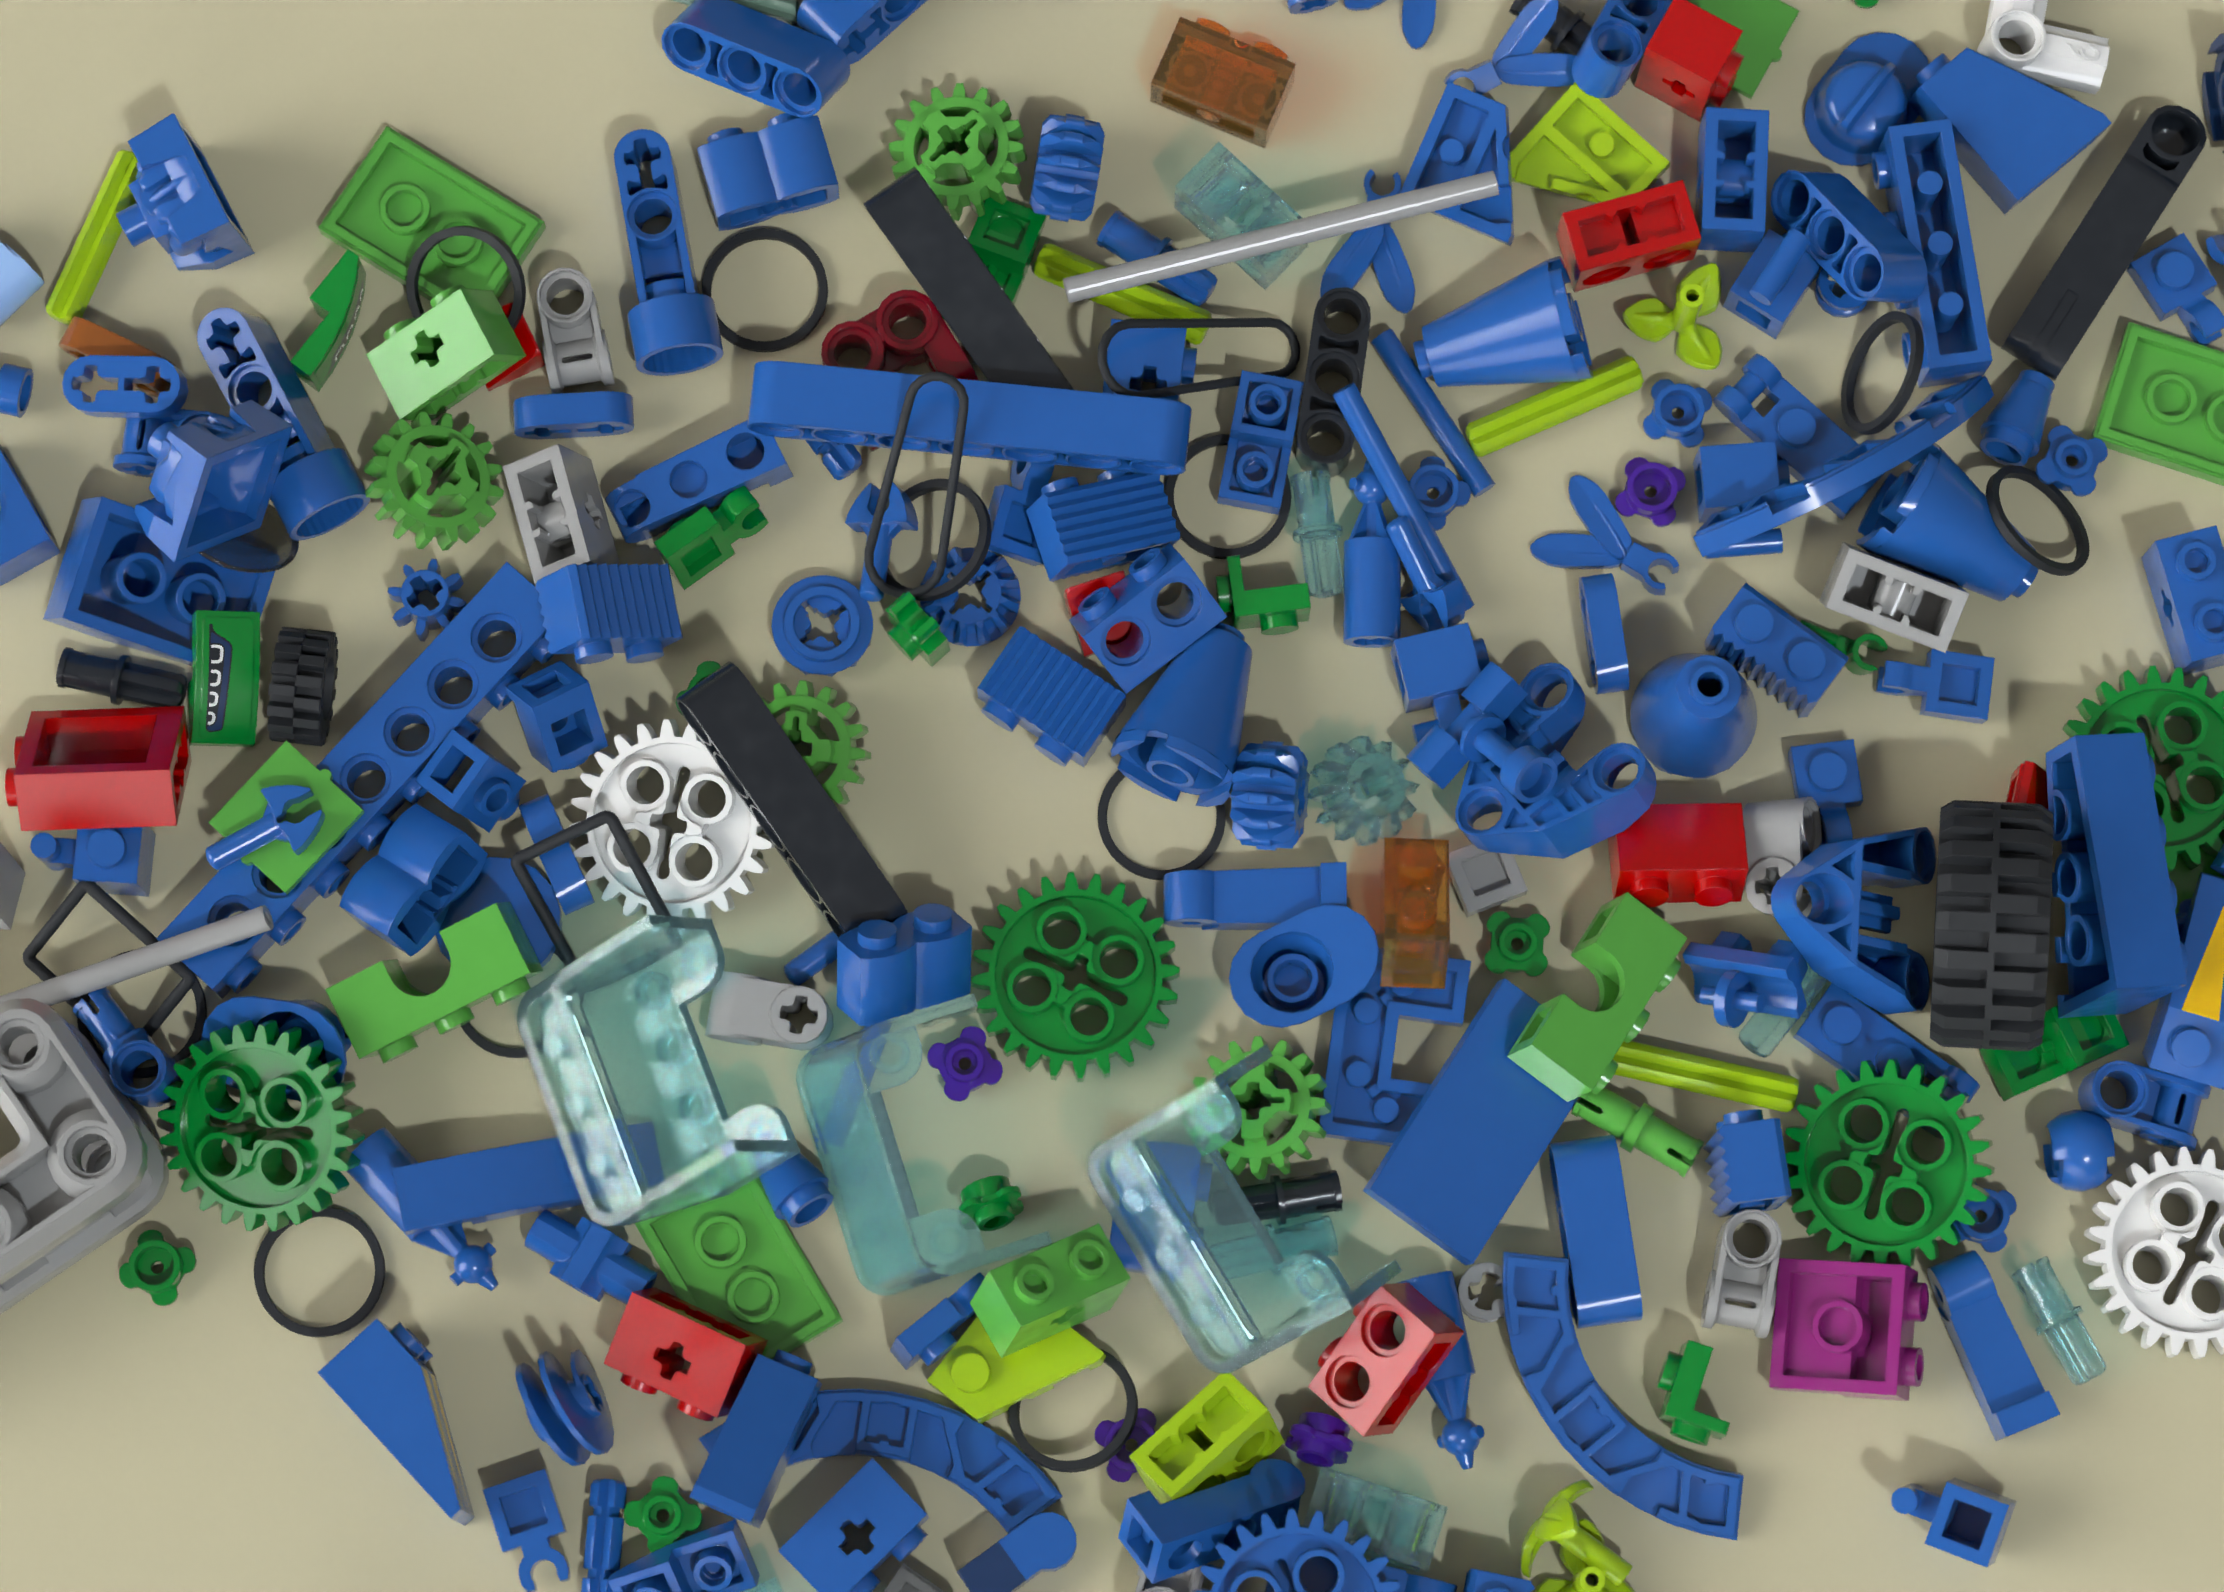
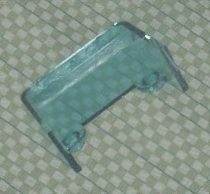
M974 993L874 1024L816 1047L802 1058L797 1068V1087L824 1174L829 1179L827 1181L828 1187L833 1195L832 1200L855 1274L860 1283L874 1294L882 1296L895 1295L1052 1244L1049 1232L1046 1231L985 1251L976 1223L964 1212L955 1209H942L919 1216L881 1091L908 1082L920 1068L922 1046L917 1031L977 1012L978 1005Z
M1266 1045L1202 1081L1104 1141L1091 1152L1088 1160V1175L1093 1187L1194 1355L1209 1370L1223 1374L1238 1370L1352 1309L1402 1271L1397 1261L1394 1260L1348 1285L1337 1265L1321 1252L1304 1250L1284 1260L1218 1151V1148L1237 1136L1242 1125L1240 1105L1228 1085L1272 1057Z

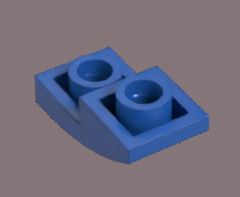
M1242 370L1217 500L1218 504L1279 515L1303 391V381Z
M734 1519L660 1548L614 1572L609 1576L608 1582L612 1592H742L757 1587L760 1574L738 1523Z

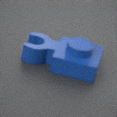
M981 1272L896 1337L890 1352L905 1370L909 1369L920 1359L929 1367L957 1344L958 1341L952 1333L963 1322L976 1314L970 1302L985 1278Z
M542 1469L483 1489L502 1552L508 1553L520 1548L522 1549L524 1557L519 1565V1579L527 1592L538 1591L533 1571L536 1565L542 1561H550L555 1565L561 1582L570 1580L571 1569L568 1560L562 1553L552 1548L549 1539L567 1533L548 1471Z

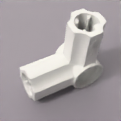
M2048 0L1990 1L1985 35L1978 46V53L2040 83L2093 95L2098 92L2108 64L2110 52L2108 38L2044 24ZM1999 38H2009L2015 41L2021 47L2023 54L2008 52L2002 47Z

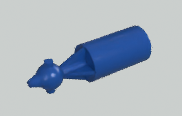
M1366 459L1363 471L1356 478L1353 477L1349 481V488L1354 491L1355 497L1363 506L1349 539L1344 541V644L1361 648H1383L1392 646L1395 639L1401 638V559L1386 530L1388 524L1382 510V503L1388 497Z
M383 1127L367 1137L352 1151L361 1161L359 1166L347 1171V1173L405 1234L392 1168L416 1164L418 1161L386 1127ZM462 1224L406 1235L412 1242L454 1258L455 1272L449 1277L456 1286H459L464 1281L470 1284L478 1283L493 1291L499 1285L492 1271L493 1262L491 1257L497 1252L496 1249L489 1242L483 1247L468 1245Z
M1453 1271L1432 1273L1398 1282L1410 1283L1464 1331L1425 1388L1447 1419L1441 1436L1437 1438L1438 1446L1442 1449L1445 1448L1450 1454L1455 1455L1463 1470L1473 1468L1474 1451L1479 1445L1480 1438L1484 1437L1485 1432L1481 1425H1476L1473 1421L1466 1418L1470 1377L1476 1373Z

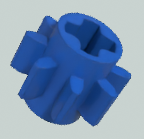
M431 559L427 570L415 572L409 565H404L403 570L407 578L402 588L391 587L387 591L392 600L404 605L392 617L397 626L402 627L413 621L416 624V634L419 640L423 642L427 639L429 630L440 628L444 630L452 620L454 613H460L467 605L466 601L452 595L464 584L459 573L451 574L444 580L441 576V569L437 559ZM424 590H428L430 594L436 596L439 603L431 611L421 604L418 595Z

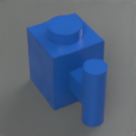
M1769 229L1730 288L1723 307L1776 340L1815 280L1821 267L1806 251L1811 244L1810 239L1795 229H1789L1782 236Z
M1776 441L1700 446L1693 460L1699 523L1706 522L1716 512L1756 497L1784 483L1786 485L1790 484L1787 460H1777ZM1781 528L1770 529L1733 546L1707 555L1705 558L1780 554L1783 552Z
M1468 622L1393 641L1390 654L1405 713L1432 707L1435 720L1412 725L1416 745L1435 723L1444 730L1450 726L1462 712L1460 700H1465V698L1461 694L1489 663L1483 638L1472 639Z
M150 827L77 829L76 839L55 838L49 833H39L31 841L32 853L49 869L61 871L65 868H73L72 880L76 884L80 881L95 882L107 894L149 897L156 834Z
M1957 1478L1946 1482L1942 1496L1927 1491L1918 1484L1911 1483L1897 1489L1891 1497V1504L1898 1513L1910 1514L1932 1523L1924 1544L1984 1567H1989L1995 1563L2017 1502Z

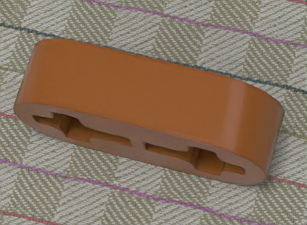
M80 317L72 318L59 343V347L76 359L90 355L155 356L164 358L135 342ZM156 372L153 383H133V387L158 397L160 392L170 390L171 383L161 378L160 373Z

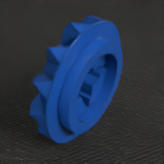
M954 547L947 554L944 573L940 582L935 587L950 581L959 574L971 559L975 548ZM988 551L980 569L966 584L971 586L977 580L981 581L985 576L988 577L985 580V586L982 588L981 597L986 602V607L990 610L989 613L982 607L977 608L970 603L963 609L959 608L952 615L951 613L959 599L958 591L941 599L920 601V607L929 617L932 616L940 625L939 630L948 639V642L959 646H980L998 639L1012 626L1020 608L1021 592L1019 580L1004 557ZM937 559L932 560L920 586L932 577Z
M818 575L802 579L789 587L775 606L772 616V634L776 647L785 661L805 675L817 674L832 677L837 672L856 666L861 656L871 645L873 616L870 606L866 600L859 596V590L854 585L841 578ZM806 607H809L814 614L818 613L824 619L832 614L836 616L844 610L839 615V620L834 624L837 641L840 645L836 646L832 641L828 642L823 636H819L813 641L809 639L803 644L807 639V634L812 630L809 614L805 610Z

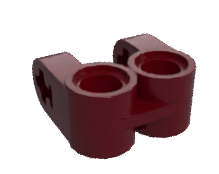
M903 289L891 293L881 302L878 309L857 321H846L836 325L827 333L822 343V363L826 366L840 367L837 363L840 354L850 348H860L871 356L869 363L863 368L866 370L897 372L906 366H916L926 362L931 372H945L957 379L979 381L969 360L934 303L925 294L916 290ZM904 317H915L925 325L923 332L918 337L910 340L895 336L891 329L895 322ZM868 446L872 452L880 448Z

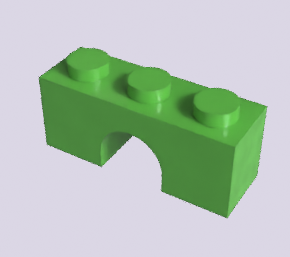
M1628 892L1603 904L1571 954L1573 958L1591 971L1598 983L1599 1002L1596 1010L1591 1011L1581 1007L1564 993L1539 1005L1507 1057L1566 1102L1589 1092L1593 1094L1599 1093L1609 1083L1618 1068V1063L1613 1060V1057L1623 1041L1625 1043L1631 1042L1648 1021L1650 1012L1645 1009V1006L1654 991L1659 993L1664 990L1678 973L1681 961L1676 956L1686 942L1687 937Z
M510 902L494 903L439 931L449 952L451 967L445 983L431 994L416 989L408 981L398 959L380 961L325 989L359 1059L374 1057L379 1054L383 1064L390 1062L418 1047L414 1036L436 1026L439 1034L442 1035L475 1019L470 1009L471 1007L491 997L496 1006H500L532 990L527 979L544 970Z

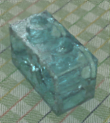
M1220 142L1175 185L1174 207L1211 241L1302 218ZM1309 243L1235 261V263L1266 290L1301 255Z
M1321 1467L1302 1525H1309L1316 1509L1322 1510L1323 1529L1329 1532L1344 1518L1349 1522L1345 1538L1349 1543H1353L1365 1534L1371 1537L1370 1544L1364 1555L1374 1558L1386 1554L1389 1559L1388 1563L1425 1574L1429 1570L1448 1507Z

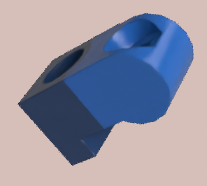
M1041 1512L1029 1518L957 1571V1574L970 1592H1015L1042 1571H1057L1065 1567L1073 1559L1077 1548L1075 1530L1064 1516L1054 1512Z

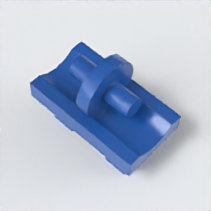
M1721 931L1711 945L1690 942L1682 954L1684 962L1690 966L1693 972L1696 1003L1713 1006L1714 1017L1721 1026L1739 1027L1744 1022L1748 1012L1799 1019L1807 1007L1801 983L1808 970V965L1792 941L1778 939L1768 953H1760L1752 950L1750 941L1742 934Z

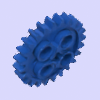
M1291 1507L1287 1511L1285 1526L1276 1528L1267 1512L1261 1513L1262 1533L1254 1536L1243 1524L1237 1525V1533L1242 1545L1234 1549L1230 1545L1219 1541L1215 1547L1225 1561L1222 1567L1202 1564L1200 1571L1213 1582L1212 1589H1196L1192 1592H1236L1241 1582L1249 1577L1264 1578L1271 1583L1275 1592H1283L1274 1567L1275 1562L1279 1559L1286 1561L1296 1592H1313L1303 1586L1299 1579V1572L1304 1562L1315 1556H1323L1330 1559L1338 1570L1335 1584L1325 1592H1395L1401 1586L1399 1580L1396 1579L1379 1581L1377 1574L1384 1569L1389 1559L1386 1554L1376 1556L1370 1560L1366 1559L1364 1553L1371 1541V1537L1368 1534L1359 1537L1353 1543H1349L1345 1540L1348 1531V1520L1343 1518L1329 1532L1323 1529L1322 1510L1316 1509L1309 1525L1304 1526L1299 1524L1295 1508Z

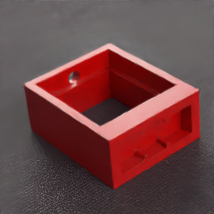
M185 706L31 711L25 735L16 736L15 768H7L5 775L7 804L9 807L18 806L21 831L177 826L192 762Z

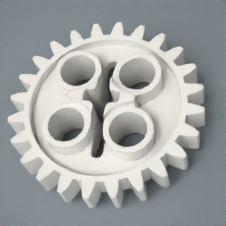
M664 719L660 737H657L649 723L639 724L637 726L638 744H635L627 735L618 734L614 737L615 745L619 752L617 757L606 751H597L594 754L598 764L604 771L601 775L589 772L582 773L580 779L592 789L591 796L572 798L571 804L586 811V819L605 810L611 811L616 814L627 835L632 830L637 829L648 837L651 845L650 854L643 865L677 927L686 925L689 908L692 909L700 923L710 921L712 915L710 902L713 901L722 911L728 912L735 909L730 893L731 889L743 895H750L755 891L745 874L748 871L761 874L768 872L769 867L756 855L758 849L775 847L770 839L762 834L761 826L689 724L683 736H680L676 720ZM646 767L656 769L664 781V790L661 796L653 803L645 800L637 789L639 774ZM682 767H687L690 770L689 782L683 790L681 801H679V774ZM709 780L718 783L726 795L725 806L717 816L706 814L698 802V793L701 787ZM678 807L677 817L687 821V829L685 832L674 833L671 839L672 828L662 824V817L664 814L674 813ZM607 823L585 833L588 837V843L574 851L575 857L593 856L596 862L585 875V879L591 881L605 877L609 883L601 897L604 901L613 900L623 894L626 896L623 915L627 917L632 916L645 905L647 906V924H659L660 921ZM694 843L705 846L712 856V868L710 873L703 879L693 876L685 864V855ZM668 844H670L669 876L663 879L659 875V869L667 853Z
M2181 1147L2175 1151L2173 1166L2168 1164L2166 1158L2159 1151L2149 1156L2151 1174H2148L2137 1163H2133L2125 1169L2131 1187L2117 1180L2108 1183L2106 1189L2116 1201L2115 1204L2098 1202L2093 1205L2091 1210L2104 1220L2105 1224L2104 1226H2094L2085 1230L2084 1236L2100 1243V1250L2083 1257V1263L2101 1266L2103 1275L2094 1279L2088 1286L2090 1290L2108 1289L2112 1295L2100 1309L2103 1314L2113 1312L2119 1308L2126 1314L2118 1329L2121 1334L2128 1332L2138 1325L2144 1329L2141 1337L2142 1348L2147 1349L2162 1337L2165 1338L2167 1357L2177 1356L2184 1342H2188L2193 1359H2201L2206 1355L2208 1340H2211L2215 1349L2220 1355H2223L2224 1248L2220 1243L2219 1232L2224 1224V1166L2221 1170L2215 1168V1153L2213 1149L2204 1151L2197 1164H2193L2187 1147ZM2164 1194L2178 1195L2186 1202L2189 1216L2184 1226L2172 1225L2164 1219L2160 1209L2161 1199ZM2209 1201L2216 1203L2217 1211L2195 1248V1253L2203 1258V1261L2189 1266L2184 1271L2177 1288L2175 1300L2172 1305H2167L2163 1301V1296L2185 1259V1252L2177 1248V1245H2182L2196 1236L2204 1216L2205 1207ZM2137 1251L2150 1252L2161 1263L2162 1273L2156 1284L2143 1282L2133 1271L2132 1263ZM2197 1280L2208 1281L2217 1288L2220 1295V1304L2215 1313L2203 1312L2193 1302L2191 1292Z

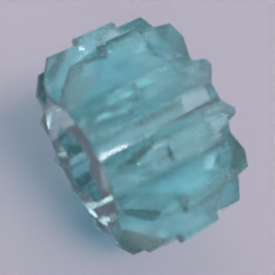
M1357 736L1351 739L1348 744L1339 742L1328 748L1327 753L1324 754L1326 760L1315 764L1310 772L1320 785L1311 789L1306 798L1321 802L1324 811L1319 813L1315 823L1326 824L1333 821L1335 823L1334 840L1345 841L1354 837L1358 846H1369L1376 843L1378 838L1387 840L1396 836L1402 829L1401 822L1411 818L1417 810L1408 800L1407 796L1415 793L1420 784L1406 780L1403 775V771L1407 769L1410 761L1404 758L1393 761L1392 742L1381 741L1373 745L1369 736ZM1360 786L1364 788L1366 797L1363 795Z

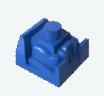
M174 113L128 141L138 160L136 180L128 185L137 203L116 213V216L133 247L155 237L165 251L171 255L179 271L220 269L255 254L203 151Z
M249 400L231 407L230 417L213 413L208 418H193L187 424L179 427L172 422H166L159 426L151 435L147 444L148 453L157 459L149 490L154 495V498L136 504L134 513L146 536L173 562H176L261 528L274 482L293 428L292 424L253 400Z

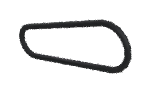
M1274 318L1126 319L1114 323L1103 334L1098 346V366L1103 380L1116 394L1161 398L1239 386L1241 376L1144 391L1128 390L1117 383L1111 375L1107 364L1108 346L1111 339L1119 331L1129 328H1277L1289 340L1291 346L1290 360L1283 369L1260 374L1282 378L1288 377L1296 369L1300 359V344L1292 328L1282 320Z
M945 372L923 374L909 386L864 550V566L871 582L882 592L899 598L907 591L914 598L928 593L940 582L946 568L969 410V397L964 385L956 377ZM932 381H942L949 384L956 391L959 397V412L937 564L932 577L923 585L913 589H898L887 584L878 575L874 566V550L916 394L924 384Z

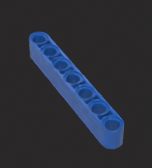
M761 361L754 365L747 428L755 433L772 437L892 449L906 393L910 384L921 375L785 361ZM958 379L964 385L969 397V410L962 456L1153 475H1178L1186 471L1192 409L1185 403L1159 398ZM932 381L924 384L918 390L901 450L952 455L959 412V397L949 384L942 381Z

